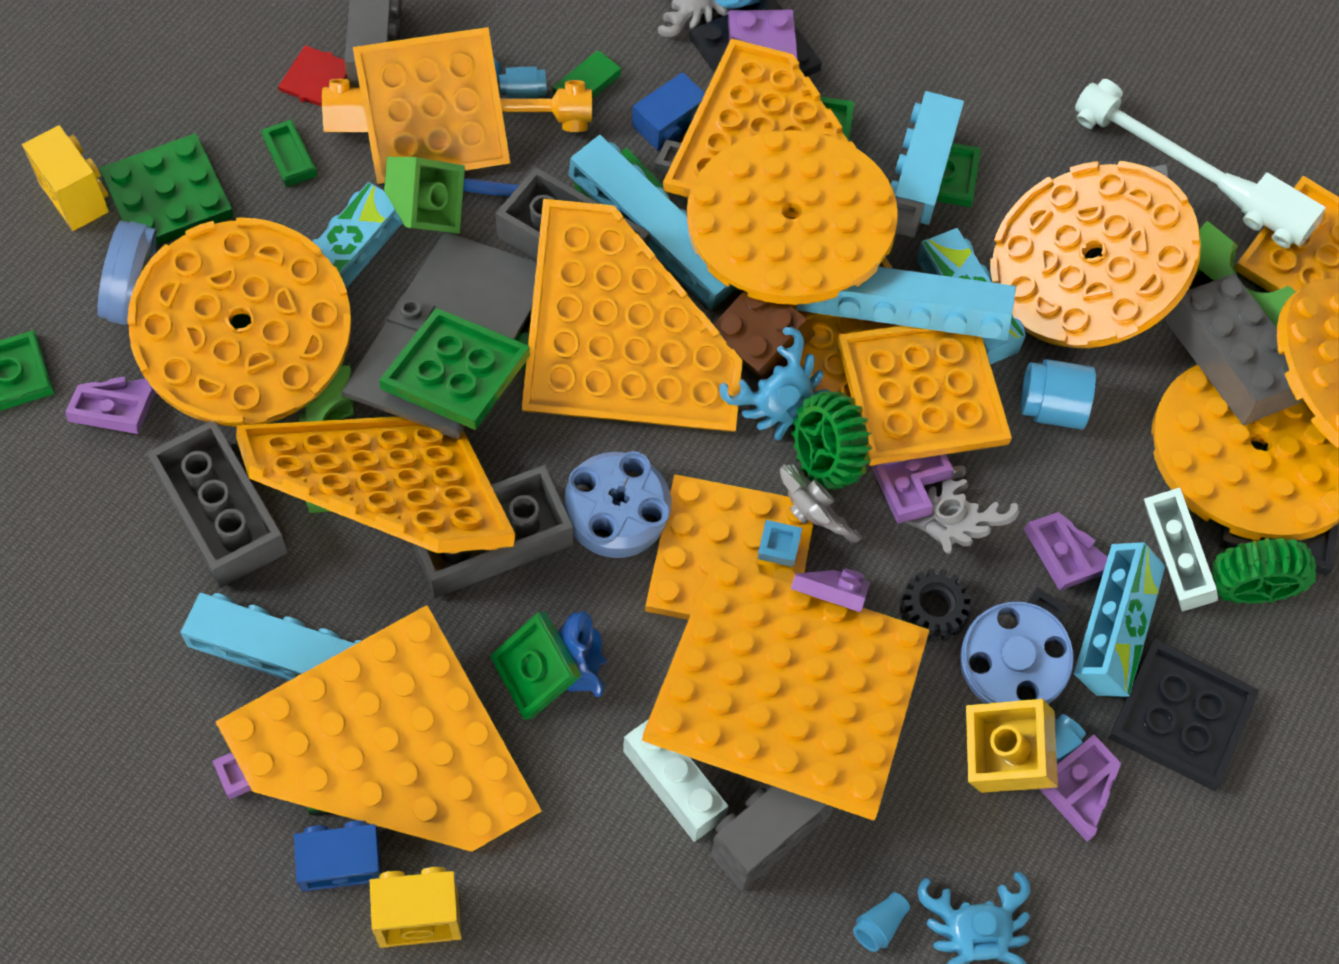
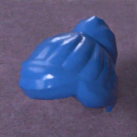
M584 610L579 613L574 612L568 616L566 622L559 628L558 633L582 676L566 690L571 692L592 691L596 697H601L606 683L598 676L600 665L607 662L602 654L601 634L592 626V617Z

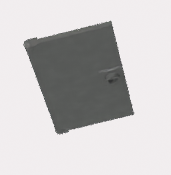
M444 232L407 291L401 296L388 316L387 322L342 390V396L441 431V434L452 438H459L465 428L464 425L381 390L379 379L435 308L516 340L532 312L537 262L452 233Z

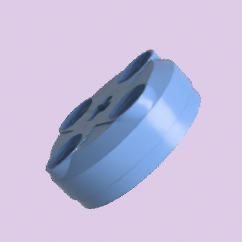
M121 220L117 224L102 270L97 305L99 318L108 319L109 322L121 325L128 324V308L136 281L144 267L157 253L156 229L134 221L126 222Z
M636 451L627 453L607 452L587 459L570 473L563 505L573 525V536L582 546L601 556L625 558L645 551L661 536L671 511V495L664 477L644 454ZM632 470L640 476L630 477L625 472ZM587 485L592 490L583 492L577 489L576 486ZM653 515L658 519V522H648L643 516ZM602 529L607 531L610 536L605 538L598 537L593 531Z
M1026 602L999 604L979 615L966 632L960 654L961 674L971 691L985 704L1021 701L1016 694V689L1021 686H1027L1034 691L1036 699H1044L1049 705L1060 695L1070 679L1073 668L1072 644L1063 625L1047 610ZM1001 614H1009L1015 618L1017 626L1013 629H1005L999 625L997 617ZM1048 642L1057 643L1063 650V656L1060 658L1050 657L1044 650V644ZM973 658H982L988 663L989 671L984 674L975 673L970 668L969 661Z

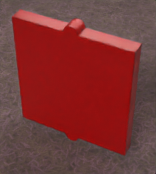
M305 45L279 84L278 89L281 92L299 98L302 103L307 101L322 107L323 87H330V80L347 79L345 60L333 56L332 52L325 53Z

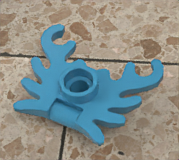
M785 327L782 330L785 335L793 336V346L790 348L777 347V351L787 359L788 365L786 367L776 366L772 376L768 379L760 380L758 392H752L745 380H740V392L736 396L729 395L728 385L724 382L720 384L719 388L721 398L729 405L752 404L757 406L756 409L742 411V415L745 418L757 419L767 416L757 424L758 430L770 428L779 422L774 434V438L777 441L783 438L787 429L793 423V419L798 417L797 408L803 406L804 399L810 398L819 392L830 391L822 389L813 392L820 384L824 372L821 370L816 371L810 378L814 368V356L810 353L806 355L804 366H800L804 348V337L799 330L793 327Z
M1020 871L1014 873L1013 879L1020 884V891L1018 893H1011L1006 885L1001 884L998 887L1002 903L1001 907L995 906L991 901L974 905L964 902L958 910H953L951 907V891L949 888L944 889L942 896L936 899L930 897L927 891L931 885V879L924 878L921 881L917 891L919 901L924 907L940 916L946 924L943 925L935 919L929 918L927 926L936 934L947 937L950 940L937 941L933 943V948L942 952L958 954L947 964H968L974 960L996 959V961L1009 964H1026L1022 957L1009 951V949L1021 947L1030 941L1027 935L1014 937L1012 935L1030 919V915L1024 912L1018 919L1012 920L1013 912L1026 901L1031 893L1030 882L1026 875Z

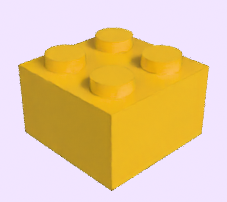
M58 125L22 144L40 186L72 231L109 213L104 200L109 195L102 182L98 179L101 177L100 172L91 158L85 160L81 155L84 151L74 135L68 137L61 126Z
M1044 699L966 705L968 782L981 793L1058 788L1055 711Z
M430 867L421 870L419 875L405 876V873L401 871H389L381 873L379 879H370L372 931L380 948L462 940L459 891L454 871L446 872L444 867Z

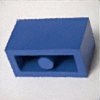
M682 72L633 105L632 127L659 151L666 140L676 142L688 130L705 93Z
M358 820L346 823L344 825L345 828L329 830L327 826L319 825L305 828L304 833L294 834L296 882L301 891L370 883V879H379L382 873L380 839L376 825H369L366 821Z

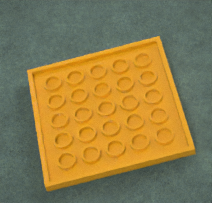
M713 558L645 727L642 741L875 821L929 629L863 607L861 612L793 590L790 583Z

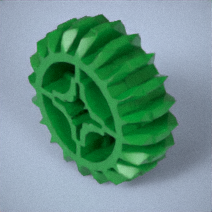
M837 391L819 392L810 398L804 399L803 406L797 408L798 417L793 419L796 427L795 431L791 432L795 437L793 448L797 451L795 461L801 462V470L808 474V479L811 482L816 480L825 489H841L859 482V477L866 474L865 465L871 462L868 451L873 448L869 444L868 436L872 433L868 432L866 428L868 419L861 416L862 406L855 405L854 397H847L845 392L839 393Z
M1281 537L1276 540L1266 538L1262 541L1253 540L1247 544L1240 543L1238 547L1226 549L1225 553L1217 555L1216 559L1212 562L1211 573L1217 589V595L1221 596L1222 600L1234 601L1235 604L1241 602L1247 604L1274 603V601L1281 599L1287 600L1290 596H1298L1301 594V591L1308 590L1316 582V563L1311 549L1307 548L1305 543L1297 542L1294 539L1285 541Z

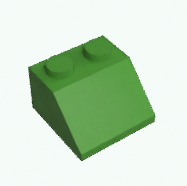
M387 156L384 192L405 227L460 234L465 165L418 157Z

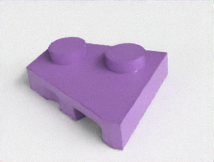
M729 10V42L731 39L791 53L797 59L793 10Z
M125 376L109 379L102 383L91 382L77 385L65 412L67 421L139 434L156 391L146 379L126 382Z
M1059 512L1028 522L1025 526V533L1059 591L1103 575L1108 557L1093 546L1096 540L1087 533L1076 529L1073 523Z
M843 569L842 572L829 570L796 573L791 589L861 612L870 581L864 580L863 574L851 569Z
M1094 734L1057 764L1058 788L1040 789L1086 842L1096 834L1098 821L1102 810L1106 806L1112 783L1116 779L1121 765L1119 760Z

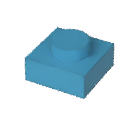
M766 520L757 559L794 567L802 528Z

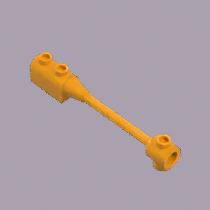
M347 79L330 80V87H323L322 90L324 132H368L360 87H350V81ZM566 81L565 89H558L552 99L500 98L502 112H552L557 121L562 122V129L565 131L588 130V123H592V89H585L584 81Z

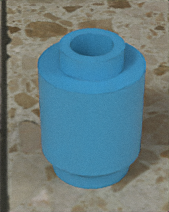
M537 66L506 68V74L499 75L500 94H507V98L539 99V96H547L545 69L537 70Z

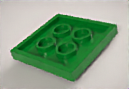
M196 133L99 168L122 221H134L156 229V246L186 235L185 231L211 221H214V224L234 217L228 199Z
M435 308L379 379L380 389L476 430L529 358L530 346Z

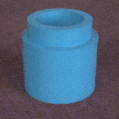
M1045 359L1042 364L1030 362L1026 369L1021 391L1020 414L1032 416L1033 421L1036 423L1083 430L1088 422L1093 404L1096 382L1095 368Z

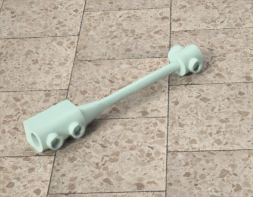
M1102 79L1098 85L1092 82L1080 95L1075 111L1079 113L1076 118L1081 125L1092 129L1095 124H1098L1104 128L1112 121L1218 185V188L1241 209V212L1246 214L1243 221L1248 227L1259 231L1263 225L1275 232L1272 235V239L1279 246L1289 248L1293 243L1301 247L1321 223L1325 211L1323 205L1266 172L1258 184L1229 173L1225 174L1120 111L1119 108L1122 101L1120 98L1123 93L1114 82L1108 79Z

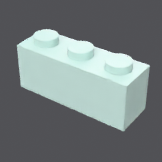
M1177 488L1145 498L1146 510L1181 611L1218 601L1217 589L1181 489Z
M647 720L624 736L623 752L691 839L696 842L726 817L728 805L690 757L642 741Z

